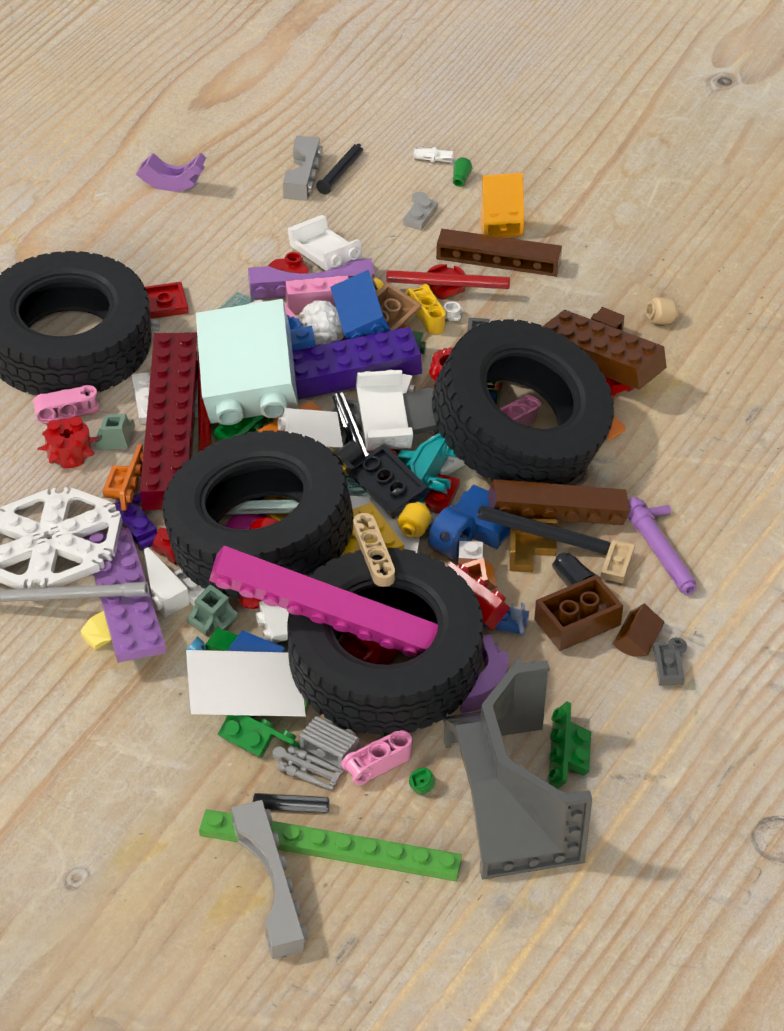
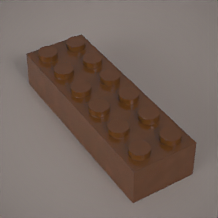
M563 310L542 326L555 330V333L566 336L569 341H573L580 346V349L584 350L591 357L590 359L595 361L600 368L599 371H602L605 377L640 390L667 368L664 346L573 312Z

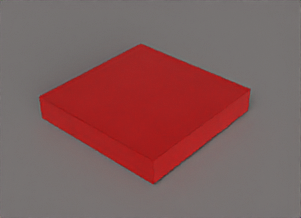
M182 282L145 287L149 299L151 319L189 314Z

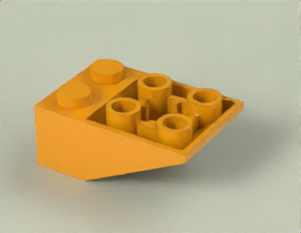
M523 173L482 175L480 212L482 234L498 237L524 235Z

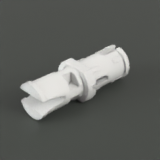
M415 146L413 157L414 159L430 160L433 163L435 161L453 163L454 151L438 150L437 147L422 148Z

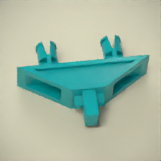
M440 433L420 444L416 451H400L398 455L400 460L428 486L429 490L432 489L447 494L446 488L450 489L451 487L450 479L439 478L437 475L449 456L458 457L453 453V449L450 450L444 442L445 438H442ZM424 496L422 499H420L418 502H422V501L424 500L425 496Z

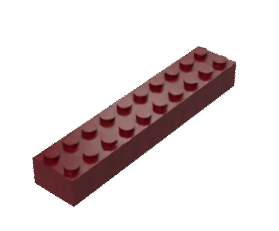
M197 332L154 333L140 486L143 510H163V497L169 481L173 479V475L178 469H181V466L188 459H192L199 349Z

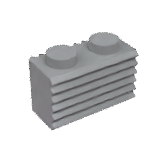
M315 716L303 732L300 733V749L343 770L341 761L349 753L359 750V737L352 730H344L336 726L329 719Z

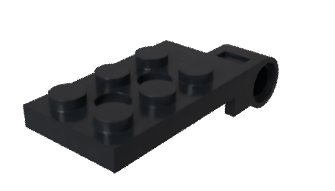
M351 440L334 452L341 465L346 468V472L392 518L402 513L407 504L416 503L430 493L428 486L384 444L366 457L354 440ZM383 476H390L386 480H380ZM397 488L402 489L400 492L393 493Z

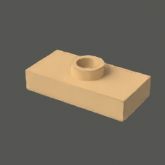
M612 540L601 570V579L624 583L634 553V544Z

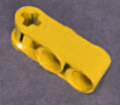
M423 284L422 287L415 289L407 288L405 294L421 304V308L415 313L426 330L435 335L443 333L445 330L446 312L430 290L429 285Z

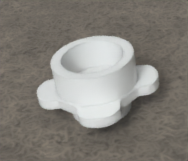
M447 302L443 306L446 312L445 319L450 321H459L461 319L460 314L463 312V307L459 303Z

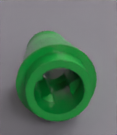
M461 157L454 162L453 184L457 187L464 185L473 169L469 159Z

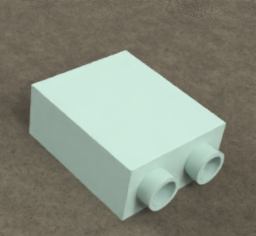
M283 299L196 313L202 399L210 423L219 422L223 425H233L239 423L242 418L261 415L268 418H277L283 415L285 408L298 409L290 325Z

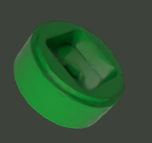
M418 768L409 777V785L417 794L430 792L436 784V778L428 768Z

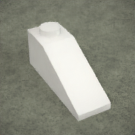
M148 547L145 548V563L151 600L154 610H159L166 618L189 605L188 588Z

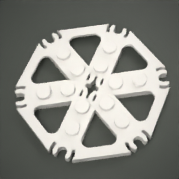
M64 487L62 493H57L56 488H52L50 494L49 489L0 507V533L17 539L0 545V583L15 589H26L27 586L28 589L40 586V588L62 587L99 572L100 569L105 567L103 560L112 561V556L115 557L122 517L120 512L116 511L115 504L71 488L69 493L68 488ZM75 500L95 506L93 510L67 519L70 504ZM42 501L45 503L40 523L15 514L16 510L33 506L37 502ZM109 527L107 538L103 543L97 544L82 538ZM58 555L80 563V565L63 572L54 573ZM30 558L28 570L22 575H16L3 570L6 567Z

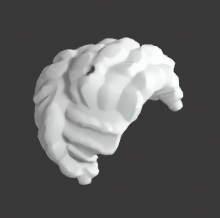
M313 301L307 304L303 311L300 312L299 316L302 318L304 327L312 325L316 345H324L342 340L344 335L338 312L331 302Z

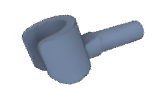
M521 602V609H515L512 603L510 617L516 620L520 636H524L526 634L523 624L525 604Z

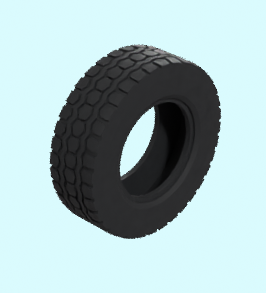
M59 251L51 252V254L37 255L35 258H27L23 262L20 261L12 265L11 268L1 272L0 379L13 388L16 387L17 390L37 396L39 394L73 389L85 385L94 386L97 392H102L129 378L132 372L135 373L146 359L152 338L148 294L139 276L132 269L126 267L125 264L115 261L113 258L83 251H65L62 253ZM63 311L87 312L103 319L94 328L71 336H50L30 329L39 319Z
M504 319L503 321L494 320L490 323L480 324L478 327L476 326L469 330L458 340L436 379L432 393V412L436 426H438V431L441 437L445 438L444 442L450 450L453 449V453L460 460H463L465 465L472 470H476V473L484 478L488 477L490 481L497 479L566 485L583 473L606 440L614 417L613 396L603 372L599 371L600 368L595 361L591 360V357L584 350H581L580 346L576 343L569 341L566 336L560 333L557 334L555 330L546 326L544 328L542 325L533 322L528 323V321ZM510 381L522 384L537 392L554 411L558 427L549 429L533 428L511 419L495 404L489 394L487 383Z
M274 430L248 432L245 435L239 434L232 436L230 439L220 440L215 445L211 444L204 448L202 452L199 451L193 455L191 460L188 459L181 466V469L176 471L173 479L169 481L163 497L164 523L174 557L179 567L192 582L198 586L200 585L201 588L206 589L211 584L229 597L239 598L242 595L232 589L219 588L216 586V583L209 581L216 555L223 546L309 576L310 574L313 575L314 571L320 566H325L326 562L334 558L338 559L343 554L353 531V508L346 476L340 461L321 442H315V439L306 435L303 437L302 434L294 432H274ZM279 496L295 500L299 503L289 515L265 527L245 530L233 529L219 524L221 518L229 510L254 498Z
M392 547L387 548L395 568V581L390 586L382 587L374 583L361 550H357L355 553H346L338 559L334 558L326 562L325 566H320L314 571L313 575L310 574L308 577L438 624L434 641L422 654L403 663L391 665L373 664L362 661L343 649L337 641L343 632L335 630L333 626L325 623H315L309 617L301 614L293 615L289 613L287 621L290 671L294 683L305 701L320 715L324 714V718L329 719L333 723L337 722L339 726L347 729L354 728V731L362 733L370 732V734L383 735V733L389 735L394 731L400 730L409 733L416 731L417 728L424 729L432 726L433 722L438 723L443 720L442 717L447 716V714L451 715L458 709L459 705L464 703L469 692L471 693L475 686L482 660L484 628L482 611L478 599L470 585L467 584V581L461 575H457V571L450 566L446 567L444 562L436 558L432 559L431 556L421 552L418 554L413 550H400V548ZM375 555L371 558L373 560H381L384 557ZM380 569V573L385 575L384 570Z

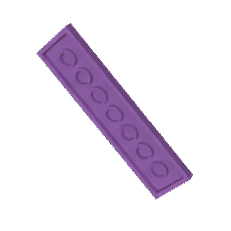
M121 528L115 557L112 556V561L103 560L105 567L93 574L96 585L146 582L129 528ZM108 531L93 533L85 536L84 539L97 544L103 543L107 538ZM149 592L148 596L99 597L117 663L166 653L165 642Z

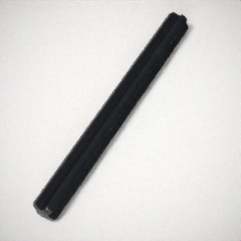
M483 505L477 511L478 519L607 555L611 544L606 540Z

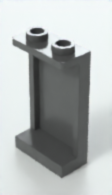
M432 387L403 394L408 428L412 427L413 435L432 430L434 435L439 433L432 412ZM356 404L353 416L365 443L359 404Z

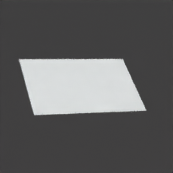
M186 650L191 714L306 717L304 698L298 691L292 678L288 653Z

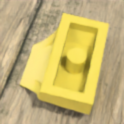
M104 611L91 617L81 630V636L95 650L111 641Z

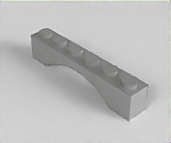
M262 800L231 807V819L238 843L247 848L260 860L267 870L273 885L274 900L265 922V937L271 957L274 959L304 951V940H308L305 924H300L298 916H301L298 901H293L291 893H293L291 878L285 877L284 870H286L284 855L278 854L277 847H279L277 832H272L270 825L273 824L271 812L269 809L265 810Z

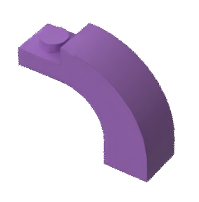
M152 153L141 163L136 175L157 189L173 192L184 191L196 184L200 173L205 168L203 164L206 157L199 153L184 166H172Z
M491 634L483 636L482 657L486 668L479 673L476 684L471 693L469 692L464 703L459 705L461 713L480 710L483 702L508 672L507 651L500 652L498 643L494 644Z

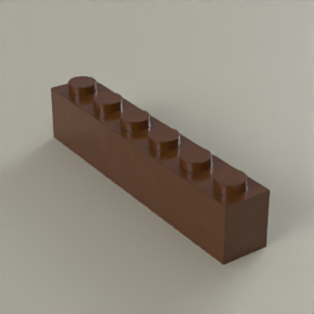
M443 228L437 241L436 250L437 260L554 277L558 275L562 255L561 245Z
M493 479L488 491L490 508L531 519H556L568 522L624 525L630 512L626 489Z

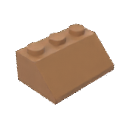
M388 282L377 292L384 318L391 330L399 329L421 308L420 303Z

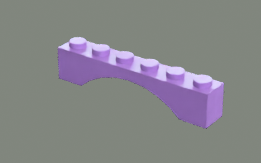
M372 258L350 260L335 269L312 274L289 273L270 266L248 268L251 300L286 297L285 281L348 276V278H351L368 269L372 277L375 278Z

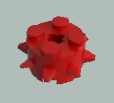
M78 416L51 420L47 424V429L42 433L45 438V445L37 449L47 452L49 463L61 464V468H75L83 465V460L88 456H94L95 453L91 449V443L99 440V437H90L89 428L82 418Z

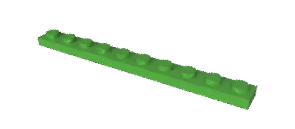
M206 809L199 828V835L238 843L232 824L231 813ZM272 821L273 824L270 825L271 831H276L278 835L279 847H277V850L456 882L458 879L462 861V854L277 821Z

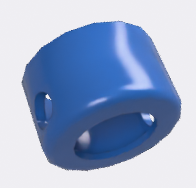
M450 506L443 509L430 529L428 536L429 548L450 559L459 558V541L473 540L476 531L475 519ZM467 528L469 537L465 539L461 534ZM444 531H447V533L445 534V536H444L443 539H442V537H441L442 533H443Z

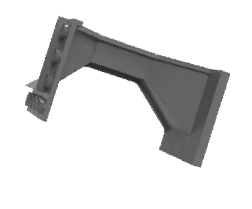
M519 657L483 702L481 711L442 717L444 722L445 748H451V743H458L471 789L480 850V874L482 880L585 863L593 799L590 790L574 793H564L512 761L507 755L502 739L504 735L543 730L547 676L550 671L547 660L522 664Z

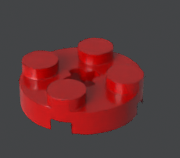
M447 264L435 265L427 271L431 273L465 274L461 268L454 266V269L449 268ZM429 285L432 293L440 300L463 293L466 287Z

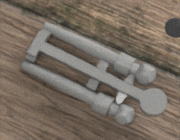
M293 745L289 746L287 753L280 746L275 747L272 752L274 759L289 761L288 764L280 761L277 765V770L283 773L286 771L292 777H299L330 791L333 790L344 772L308 754L305 750H298V747ZM292 764H296V765L300 766L301 769L298 770V768L295 767V766H292ZM320 767H323V768H325V769H328V770L333 771V772H336V773H335V774H334V773H331V772H329V771H327V770H324V769H322V768H320ZM306 770L331 780L330 784L306 774Z

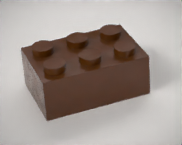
M595 575L537 599L534 620L558 650L562 651L620 626L623 605L599 576Z

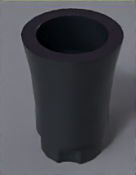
M560 553L552 563L556 574L567 587L597 575L570 553Z

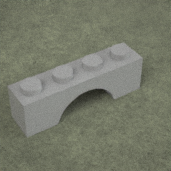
M296 136L293 146L294 163L300 165V167L286 171L283 181L284 199L307 201L309 193L313 192V181L316 180L317 174L316 169H319L320 158H322L323 154L320 138Z

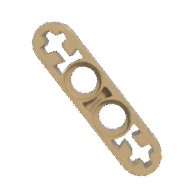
M360 513L353 519L354 533L371 577L378 586H390L395 581V568L376 520L371 514ZM367 539L377 540L375 543L370 544L365 542ZM375 555H380L384 558H382L381 560H373L371 557ZM380 569L384 570L385 575L380 573Z

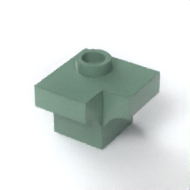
M126 414L105 415L97 434L99 440H96L94 443L96 449H128L135 429L134 420L128 419Z
M210 584L194 600V609L187 618V623L207 636L213 628L227 631L238 619V613L231 607L229 597Z

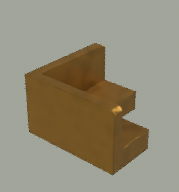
M532 519L553 526L558 525L556 519ZM510 528L509 571L533 572V555L556 556L557 541Z

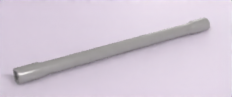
M130 582L114 585L0 590V602L117 596L142 597L148 596L149 588L147 582Z

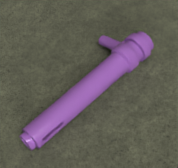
M638 497L630 498L628 500L630 512L627 518L646 540L679 591L685 595L692 594L697 588L695 579L654 521L655 516L670 514L671 507L665 505L648 508L646 503Z

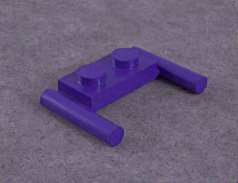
M138 493L133 495V502L129 503L126 511H121L120 501L114 504L116 511H119L121 514L122 526L129 528L133 540L142 551L147 547L153 546L157 530L138 506V503L141 502V495Z

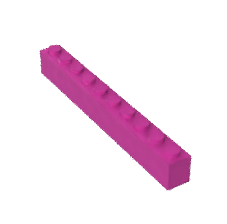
M223 546L217 553L209 579L210 582L216 583V586L219 588L238 591L244 597L260 599L266 605L282 607L293 615H304L315 623H325L333 626L337 631L356 634L359 639L372 640L380 643V646L384 648H394L402 651L408 657H417L427 650L434 641L438 630V624L227 546Z

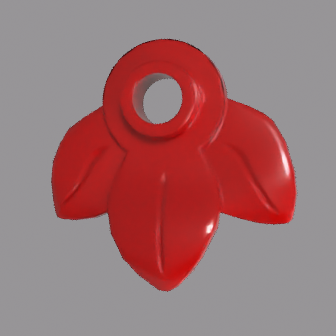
M289 252L285 255L284 259H275L268 265L289 273L308 274V267L304 265V260L298 252Z

